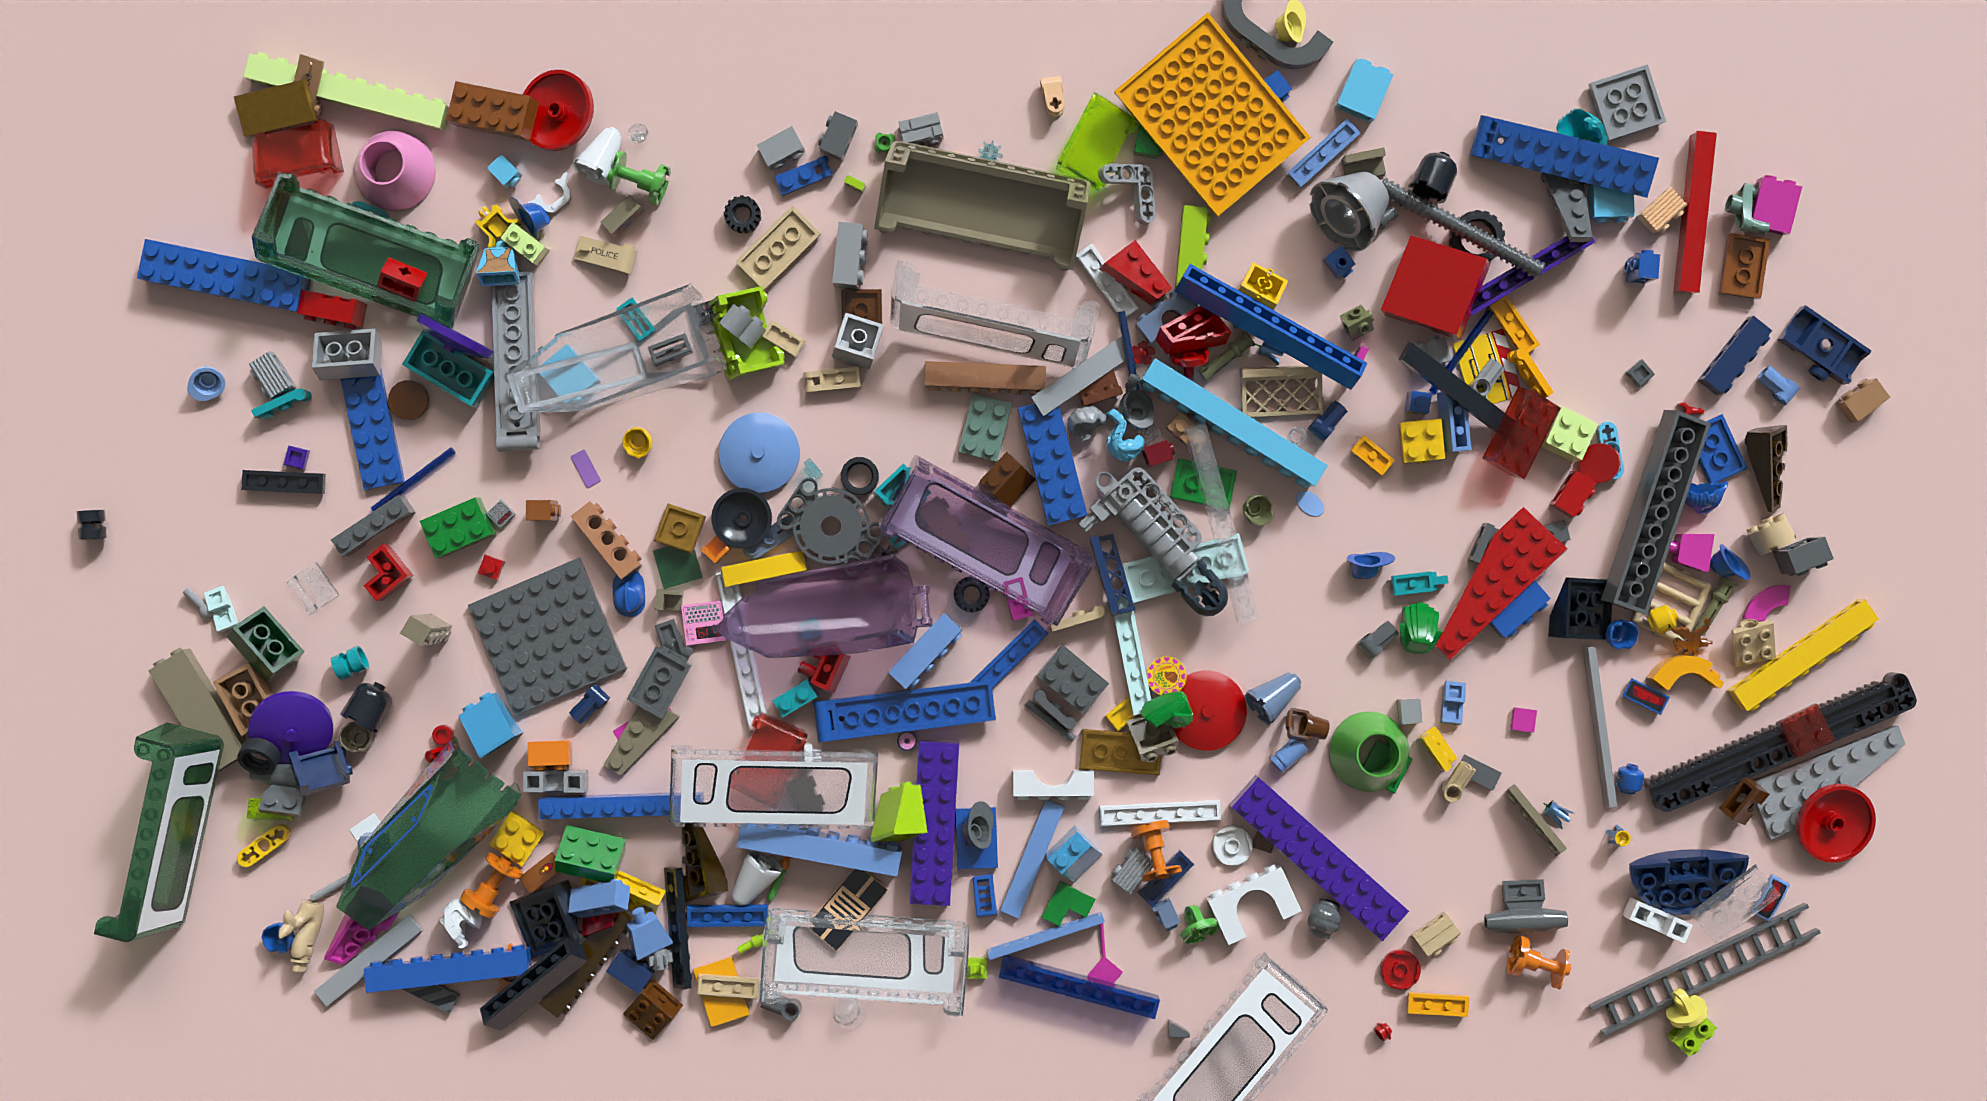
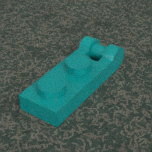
M298 388L252 409L251 412L255 418L266 420L273 417V413L280 410L282 412L291 409L292 404L298 401H309L312 395L310 391Z

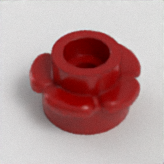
M1377 1023L1374 1032L1383 1042L1387 1039L1390 1040L1392 1030L1389 1025Z

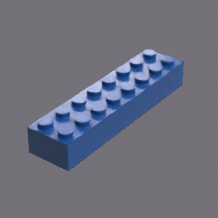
M145 239L137 279L298 313L302 290L309 291L312 275L304 271Z

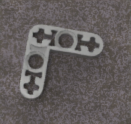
M1107 164L1102 166L1098 171V177L1101 182L1105 184H1133L1136 220L1140 224L1154 221L1156 211L1151 168L1148 165ZM1123 169H1126L1128 171V179H1125L1122 176ZM1106 171H1107L1108 173H1114V172H1115V175H1113V176L1106 175ZM1142 189L1147 193L1146 200L1141 197Z

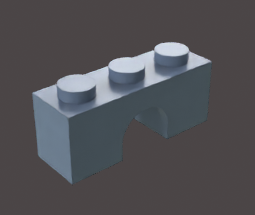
M1174 290L1169 294L1171 298L1165 302L1160 300L1153 306L1155 310L1150 314L1145 312L1137 318L1138 323L1135 326L1150 345L1155 341L1160 327L1163 326L1161 319L1164 313L1173 312L1180 317L1199 307V305Z

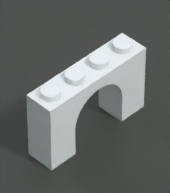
M1271 864L1265 867V871L1259 874L1257 872L1251 873L1246 876V880L1240 883L1239 881H1234L1227 885V889L1223 891L1220 889L1215 890L1209 894L1210 897L1206 898L1228 945L1247 937L1237 916V904L1240 898L1251 890H1262L1269 893L1283 920L1302 911L1279 864Z

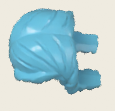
M1116 409L1108 410L1106 415L1115 422V426L1107 439L1106 449L1111 456L1119 461H1131L1141 453L1145 441L1140 435L1123 441L1122 437L1125 433L1127 422Z

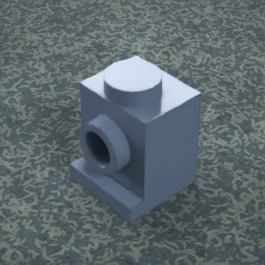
M1169 897L1152 906L1153 912L1158 911L1155 916L1159 925L1164 924L1166 931L1178 927L1177 924L1181 923Z

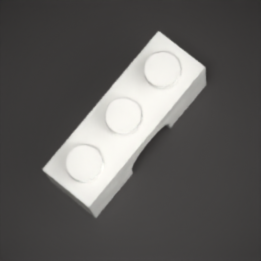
M1631 897L1622 915L1682 943L1686 942L1693 926L1682 919Z

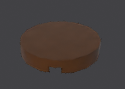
M404 380L398 382L391 388L388 394L390 410L395 416L403 420L418 419L429 407L430 398L428 392L416 381Z

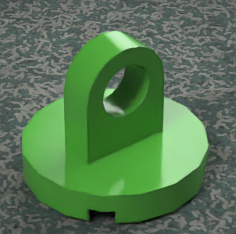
M1197 905L1187 906L1184 914L1188 927L1181 932L1180 937L1185 944H1195L1206 939L1205 936L1208 934L1213 936L1218 932L1220 926L1215 918L1204 919Z

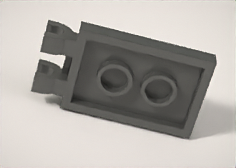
M671 636L667 637L662 648L655 646L627 698L628 701L661 719L664 718L692 667L687 661L694 651L693 648L687 646L681 655L673 652L671 649L677 640Z

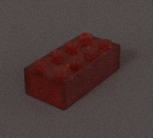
M1518 387L1482 459L1510 476L1525 480L1561 407L1534 390Z

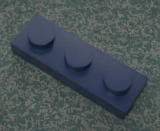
M1180 849L1165 864L1166 867L1180 865L1182 872L1173 875L1169 873L1168 878L1161 880L1154 877V880L1147 881L1137 891L1151 907L1194 865Z

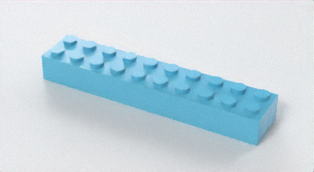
M1157 359L1151 362L1139 382L1143 384L1141 388L1147 392L1152 393L1154 391L1159 394L1158 398L1167 404L1172 402L1177 405L1175 409L1181 413L1193 415V420L1201 425L1206 423L1211 426L1210 430L1215 434L1227 436V441L1231 444L1245 447L1244 451L1253 457L1258 455L1262 458L1261 462L1265 465L1279 468L1278 472L1287 478L1292 476L1296 479L1295 483L1303 488L1316 486L1328 467L1324 462Z

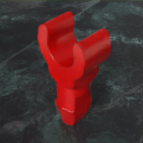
M1686 403L1677 404V406H1682L1684 408L1683 413L1688 415L1704 414V410L1701 408H1694Z

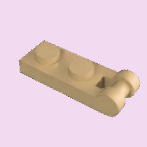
M859 367L803 372L807 385L805 386V393L861 387ZM819 377L820 385H814V378Z
M1096 605L1092 611L1084 613V609L1073 612V617L1065 619L1063 615L1053 618L1054 622L1050 623L1051 630L1053 632L1103 617L1105 609L1103 606Z

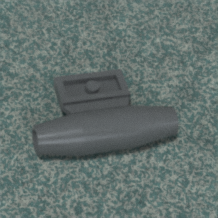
M277 764L275 770L268 775H256L249 772L250 779L271 785L263 793L258 808L260 812L300 818L306 798L305 796L301 797L290 764Z
M1544 879L1502 881L1503 901L1508 910L1484 915L1485 930L1509 934L1538 933L1568 926L1566 911L1542 908L1545 900Z

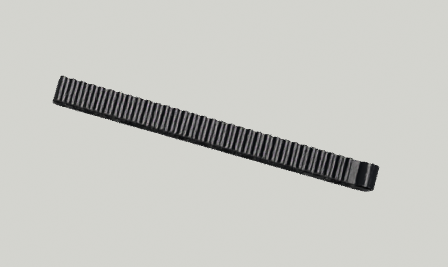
M1889 672L1883 677V682L1871 681V685L1864 684V688L1857 687V691L1850 690L1849 694L1843 693L1842 697L1836 696L1835 700H1827V703H1820V707L1813 706V710L1805 709V713L1798 712V716L1791 715V719L1784 718L1783 722L1777 721L1776 725L1770 724L1769 729L1761 728V732L1754 731V735L1747 734V738L1740 737L1739 741L1732 740V744L1725 743V748L1718 746L1717 751L1711 749L1710 754L1704 752L1703 757L1695 756V760L1688 759V763L1681 762V767L1674 765L1673 769L1667 768L1666 773L1659 771V776L1652 774L1651 779L1645 777L1644 785L1649 789L1654 807L1664 812H1670L1739 783L1743 777L1751 778L1911 710L1915 707L1917 699L1906 675ZM1895 677L1898 678V684L1896 686H1894L1893 680ZM1886 703L1887 706H1888V709H1887V711L1884 713V712H1883V705ZM1813 734L1814 741L1810 744L1809 737ZM1795 742L1796 749L1792 752L1790 746ZM1776 750L1778 755L1777 758L1773 760L1772 753ZM1758 758L1759 765L1754 767L1753 762ZM1685 789L1686 795L1681 799L1679 793Z

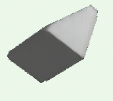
M1168 1019V1034L1171 1038L1190 1037L1187 1029Z

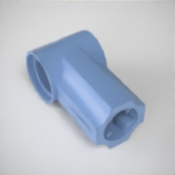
M1767 366L1757 377V380L1773 393L1774 399L1783 405H1787L1800 390L1795 382L1784 378L1771 366Z

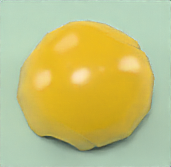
M632 427L625 432L622 438V446L628 455L639 459L649 454L653 447V438L646 429Z

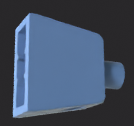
M643 907L632 911L634 920L627 923L631 950L637 960L673 943L653 912L646 914Z

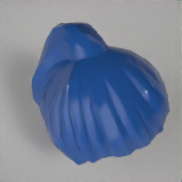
M1728 482L1699 485L1691 483L1685 503L1687 506L1695 509L1698 514H1708L1720 504L1728 487Z

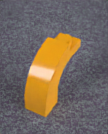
M1687 655L1673 656L1661 661L1646 677L1659 688L1669 691L1679 677L1688 673L1697 675L1713 688L1720 689L1725 683L1719 679L1721 676L1717 672L1710 669L1713 663L1700 657Z

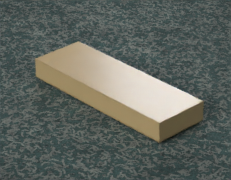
M699 973L697 995L758 999L760 978Z

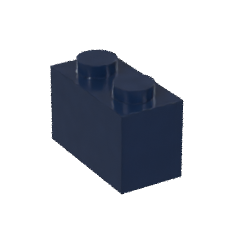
M622 948L606 970L608 974L640 994L656 971L653 969V966H649L646 960H637L632 950L628 948L626 950Z

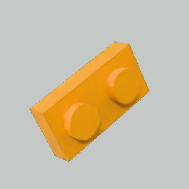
M1362 435L1350 450L1380 476H1383L1395 461L1365 435Z

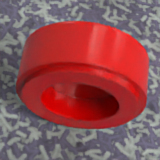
M439 725L432 732V738L438 745H446L454 737V732L448 725Z

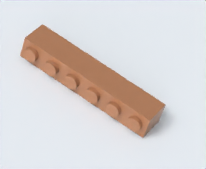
M925 361L924 386L928 387L929 391H940V387L948 388V391L960 392V388H967L968 392L979 393L981 389H989L988 393H1001V390H1009V394H1021V391H1029V395H1036L1045 388L1046 366Z

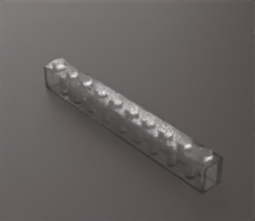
M1199 423L1183 428L1236 620L1238 623L1243 624L1260 619L1207 426L1205 423Z

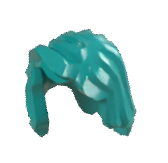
M1574 108L1565 114L1562 119L1558 120L1559 122L1556 126L1558 133L1607 145V135L1605 134L1604 126L1599 118L1591 113Z

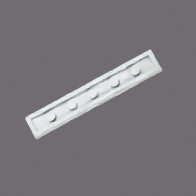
M1220 800L1100 806L1101 826L1140 825L1160 820H1168L1169 823L1221 821Z

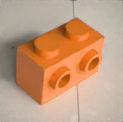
M569 740L528 742V766L534 767V771H546V767H554V770H566V766H572V742Z

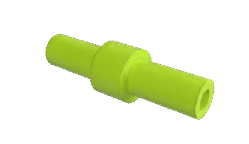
M773 929L759 936L757 934L751 937L750 941L738 946L737 949L740 954L754 947L756 949L762 946L763 942L775 937L776 934Z

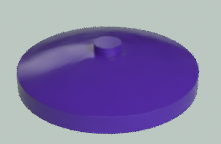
M420 313L416 320L430 335L444 344V349L452 353L456 350L470 356L492 359L495 353L493 350Z
M297 691L279 692L262 700L251 713L248 725L249 739H265L278 748L280 752L278 764H290V752L297 751L298 755L302 756L327 749L331 743L334 730L333 718L327 706L318 698Z

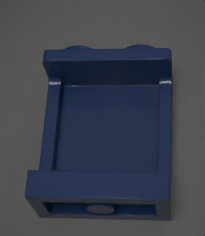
M334 741V747L302 756H299L297 751L289 753L290 766L301 797L350 783V775L353 774L350 763H346V750L343 746L340 747L339 741Z

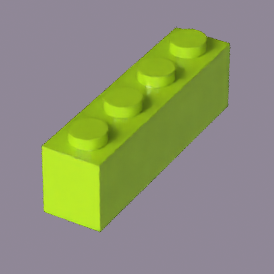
M1184 205L1182 208L1175 288L1189 264L1201 270L1203 265L1206 266L1207 253H1204L1205 245L1208 246L1209 233H1206V226H1210L1211 213H1208V207Z

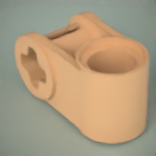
M1060 75L1040 79L1047 113L1052 117L1060 116L1064 111L1065 103ZM1056 102L1058 109H1055L1052 103Z

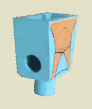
M505 241L496 242L495 248L484 249L477 269V276L481 287L520 284L518 262L514 249L508 247Z

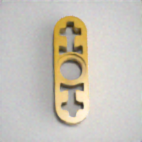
M280 824L267 831L238 853V863L243 867H249L260 861L289 840L291 837L290 828L285 824ZM278 830H283L285 832L283 834V837H279L275 840L272 839V837L279 833ZM261 840H266L269 843L267 851L260 849L259 843ZM253 851L257 853L250 857V861L244 860L245 854H250Z

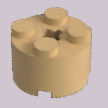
M1784 513L1774 517H1767L1761 520L1762 524L1759 526L1756 524L1746 529L1759 556L1768 554L1773 549H1780L1797 538Z

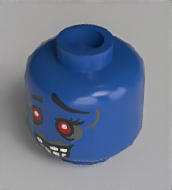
M1627 763L1626 766L1618 768L1615 784L1620 792L1634 795L1642 789L1644 773L1638 769V765Z

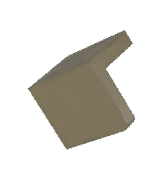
M656 590V610H682L683 591Z

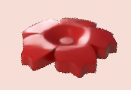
M1147 341L1138 343V347H1132L1135 364H1142V362L1145 365L1151 364L1152 357L1150 355L1155 354V349L1152 346H1148Z

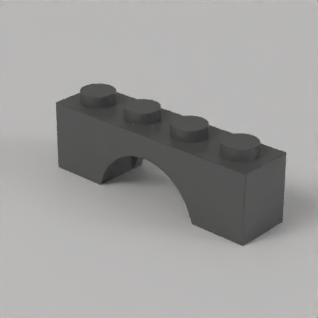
M397 495L332 538L331 541L342 557H349L366 546V543L389 527L399 524L416 512L404 495Z

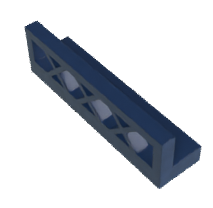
M1109 534L1102 537L1095 535L1090 537V543L1111 616L1114 617L1135 611L1114 535ZM1111 540L1112 548L1109 554L1102 550L1100 542ZM1109 558L1117 561L1118 566L1115 572L1107 569L1106 562ZM1114 577L1123 581L1120 592L1112 586L1111 582ZM1119 597L1126 598L1130 607L1119 610L1117 603Z

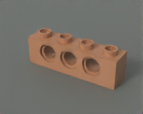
M589 501L571 517L620 579L624 580L642 566L639 562L642 558L635 550L630 551L627 547L629 542L622 534L618 536L614 531L617 527L610 518L606 520L602 516L604 511L599 504H593ZM595 518H598L601 522L598 529H592L590 525L591 521ZM607 534L613 536V542L610 545L603 543V538ZM619 550H624L626 553V557L622 561L616 559V552Z

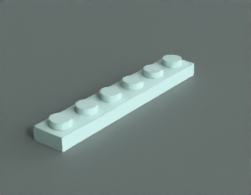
M1120 596L1117 601L1119 610L1130 607L1128 600ZM1134 611L1114 616L1132 711L1133 715L1141 714L1144 703L1150 701L1151 696Z

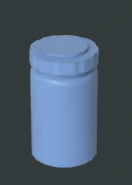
M1291 739L1274 756L1272 755L1270 759L1275 767L1283 773L1286 771L1285 769L1291 767L1309 750L1301 741Z

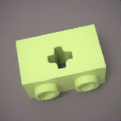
M513 222L501 236L503 241L537 266L549 252L548 248Z

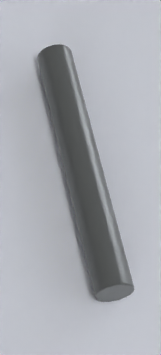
M1030 699L1026 702L1025 706L1071 743L1074 741L1076 736Z

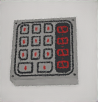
M500 499L486 514L502 528L516 513Z

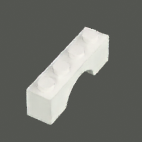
M1013 770V796H1017L1018 800H1029V796H1037L1039 800H1048L1049 796H1058L1060 800L1070 799V796H1078V799L1082 800L1090 799V796H1094V771L1073 770L1067 781L1057 786H1049L1039 781L1033 770Z

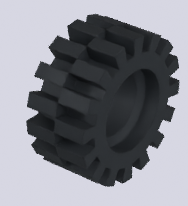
M740 195V197H733L734 199L729 200L728 205L724 207L726 223L733 231L741 234L742 232L746 234L749 233L748 231H754V228L758 227L759 221H761V210L758 204L749 196ZM740 207H746L750 210V217L745 222H740L735 218V212Z
M975 576L965 577L955 586L954 600L957 606L966 612H977L983 609L989 601V588L981 578ZM974 586L979 590L980 596L977 601L968 602L964 598V591L967 587Z

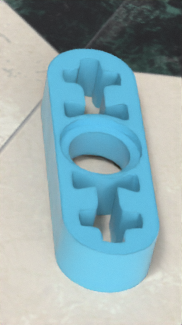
M1603 422L1597 426L1598 443L1612 445L1620 455V471L1613 478L1618 479L1624 473V466L1617 428L1612 422ZM1606 425L1608 429H1611V432L1608 433V439L1613 438V441L1604 443L1603 440H1608L1607 435L1602 433Z

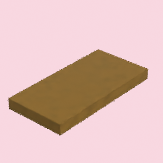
M306 79L233 96L244 137L317 120Z
M1095 729L1082 730L1079 769L1160 775L1161 755L1153 762H1142L1130 732Z

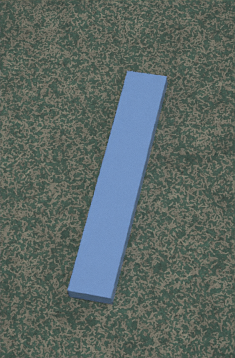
M1045 800L1000 909L1001 912L1016 918L1020 917L1064 810L1063 805Z
M1102 912L989 948V959L992 960L1104 923Z

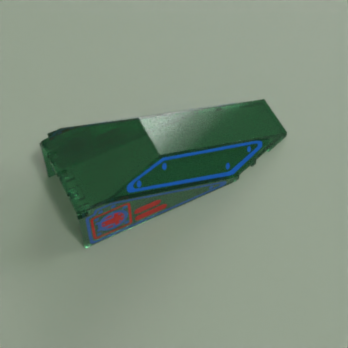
M456 736L452 737L359 848V853L351 868V873L344 885L336 908L369 931L425 896L517 805V801L522 796L518 783L515 781L511 786L507 785L501 790L505 783L492 773L485 778L488 773L485 767L477 761H474L469 766L468 764L472 758L460 750L461 748Z

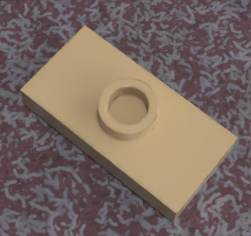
M772 319L761 336L794 358L797 357L806 340Z

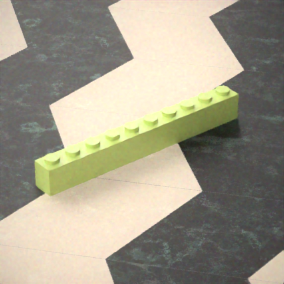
M257 52V55L249 53L244 78L270 87L294 82L298 62L296 65H292L283 58L277 57V60L269 59L270 56L264 53ZM323 69L316 99L445 132L446 118L449 110L445 101L433 98V101L427 100L426 96L417 93L411 96L406 94V91L394 88V91L386 89L387 86L375 83L373 86L367 84L366 80L355 78V81L350 80L344 74L336 73L331 75L328 74L327 70Z

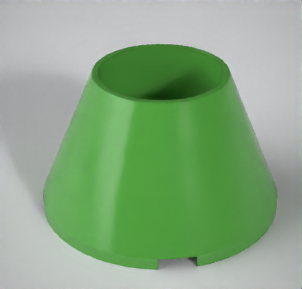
M1359 712L1353 714L1338 725L1331 737L1329 758L1332 768L1342 782L1356 790L1365 792L1383 790L1394 784L1407 766L1409 757L1407 737L1396 721L1382 713ZM1379 734L1389 746L1388 761L1379 770L1368 772L1359 761V748L1366 738Z

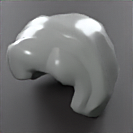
M1093 405L1079 407L1068 417V428L1075 438L1085 442L1091 438V431L1095 430L1100 424L1105 425L1106 414Z

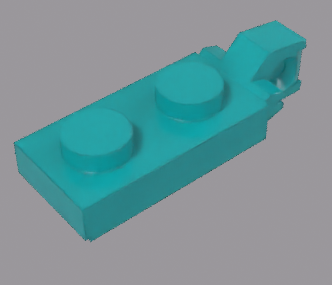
M1432 571L1391 576L1393 596L1438 590L1439 584L1449 583L1448 575L1437 576L1436 572Z

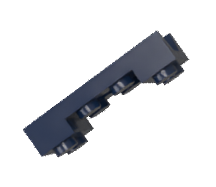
M1806 305L1799 307L1777 339L1791 350H1797L1826 370L1830 377L1842 385L1850 384L1853 372L1859 363L1872 351ZM1824 339L1830 342L1829 350L1822 348V341Z

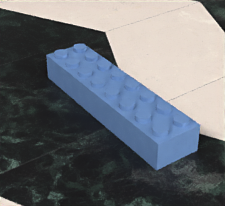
M741 823L737 842V847L898 876L903 847H900L897 842H888L887 844L871 842V838L862 840L860 836L848 834V837L840 836V832L832 830L824 833L820 832V828L816 827L803 829L800 828L801 825L789 824L786 826L774 823Z

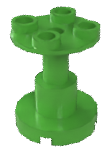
M617 151L614 158V169H610L607 180L610 181L609 188L615 190L621 178L637 183V188L649 192V203L658 206L665 195L669 183L666 180V175L670 176L671 168L661 164L656 173L646 169H642L639 172L625 167L627 153L625 151Z

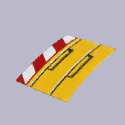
M1503 329L1453 343L1464 381L1468 385L1474 381L1491 358L1498 361L1505 368L1491 387L1490 393L1484 396L1486 399L1494 404L1522 395L1515 365L1507 359L1510 349ZM1477 383L1476 390L1482 393L1483 386Z

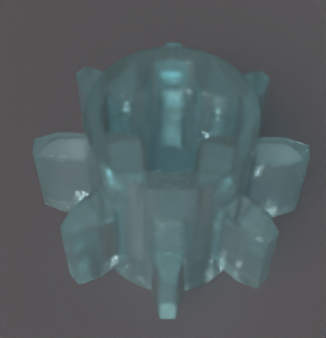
M992 140L991 144H987L984 141V148L978 149V152L983 154L980 158L997 161V157H1003L1001 153H998L1001 145L996 147L994 140ZM992 149L994 154L991 157H987L986 152Z

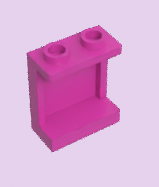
M1764 175V177L1756 181V184H1759L1752 210L1753 219L1770 223L1768 231L1770 233L1782 236L1790 234L1803 186L1796 185V182L1792 180H1784L1782 182L1776 180L1777 177Z

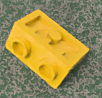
M1433 726L1418 736L1441 770L1447 772L1452 768L1450 764L1457 760V757L1437 727Z

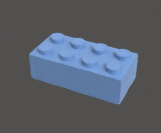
M944 612L888 673L905 689L909 686L913 688L921 679L919 675L923 671L927 673L934 666L932 661L936 657L940 659L948 651L946 646L950 642L954 644L962 636L960 633L962 628Z

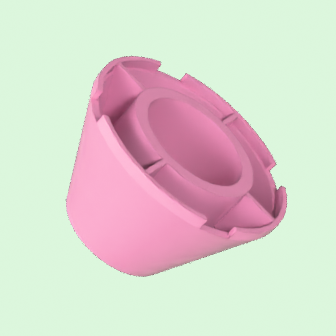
M388 130L374 135L364 143L355 160L354 174L360 192L368 201L382 209L397 211L412 208L426 198L434 184L436 169L434 167L433 155L422 140L405 131ZM400 151L403 165L399 175L389 182H379L376 177L378 160L388 152Z

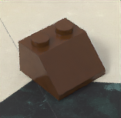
M1006 451L979 482L1009 509L1036 479Z

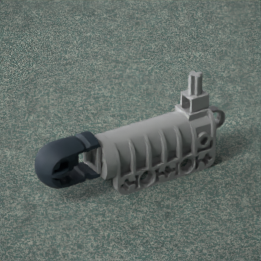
M1139 467L1132 469L1119 482L1108 472L1099 473L1095 482L1097 488L1104 495L1090 508L1092 512L1080 521L1079 525L1087 532L1099 521L1103 523L1111 515L1114 518L1117 516L1175 580L1171 586L1176 592H1181V597L1196 613L1203 616H1214L1220 613L1227 605V588L1211 569H1207V564L1202 559L1198 560V557L1193 552L1202 539V535L1195 525L1144 469ZM1108 476L1110 478L1109 486L1102 487L1099 484V478ZM1134 476H1136L1137 478L1141 476V482L1139 480L1135 482ZM1146 491H1155L1156 497L1149 498L1146 495ZM1162 506H1163V507L1168 506V507H1169L1168 512H1167V511H1163V512H1162V511L1160 510L1161 507H1162ZM1173 521H1182L1183 527L1176 528L1173 525ZM1186 528H1188V532H1185L1184 535H1182ZM1189 536H1190V537H1192V536H1195V537H1196L1195 542H1194V541L1188 542L1187 539L1189 538ZM1195 567L1200 570L1202 576L1209 580L1211 583L1210 588H1216L1219 593L1218 595L1215 590L1210 591L1207 588V582L1198 580L1193 585L1195 589L1194 594H1199L1203 598L1201 602L1205 607L1199 603V597L1194 598L1188 592L1186 585L1180 583L1183 578L1189 580L1194 575L1192 571Z

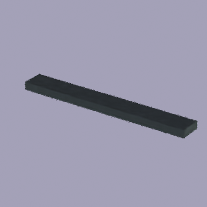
M1413 342L1407 343L1398 359L1507 442L1514 443L1523 427L1521 424Z

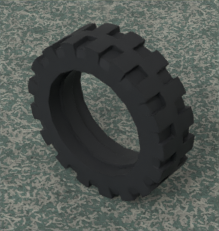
M1474 210L1461 216L1460 220H1466L1467 224L1474 221L1483 222L1490 228L1495 239L1500 238L1499 241H1505V230L1502 229L1503 224L1497 220L1494 214L1491 215L1488 211ZM1454 232L1452 234L1449 233V245L1452 248L1473 254L1463 246L1460 239L1461 236H1455ZM1489 251L1482 254H1473L1486 258L1488 261L1495 258L1494 254H1488Z

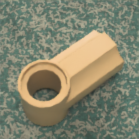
M1465 761L1458 763L1450 777L1442 783V791L1447 801L1457 802L1461 799L1462 791L1476 772L1475 768ZM1450 788H1456V791L1453 793L1447 792Z

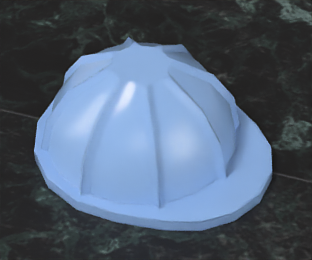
M206 366L195 370L187 384L189 395L198 401L213 399L225 389L224 376L217 369Z

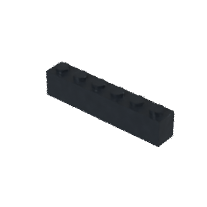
M567 938L564 939L480 1008L483 1024L502 1031L588 961L583 945Z

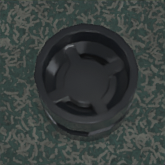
M105 510L76 511L77 523L81 524V527L78 528L79 540L107 538L106 527L103 526V522L106 521Z

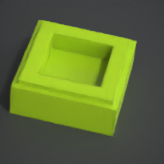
M846 176L844 184L863 194L866 189L865 183L852 176Z

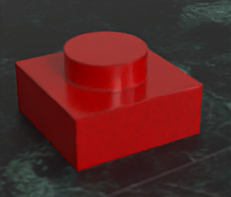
M484 554L478 574L498 580L505 561Z

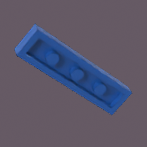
M768 904L688 905L687 924L688 927L768 926Z

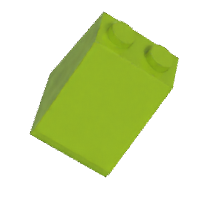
M904 782L900 786L888 788L889 791L881 794L871 842L905 841L928 833L921 785H912V782Z

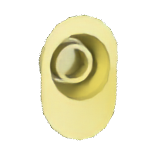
M1290 0L1285 13L1277 18L1275 25L1277 30L1276 39L1278 41H1294L1296 43L1302 41L1306 26V12L1300 1Z

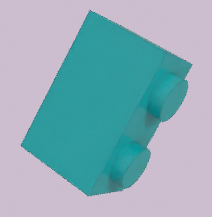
M808 678L772 701L781 716L785 717L818 697L819 694Z

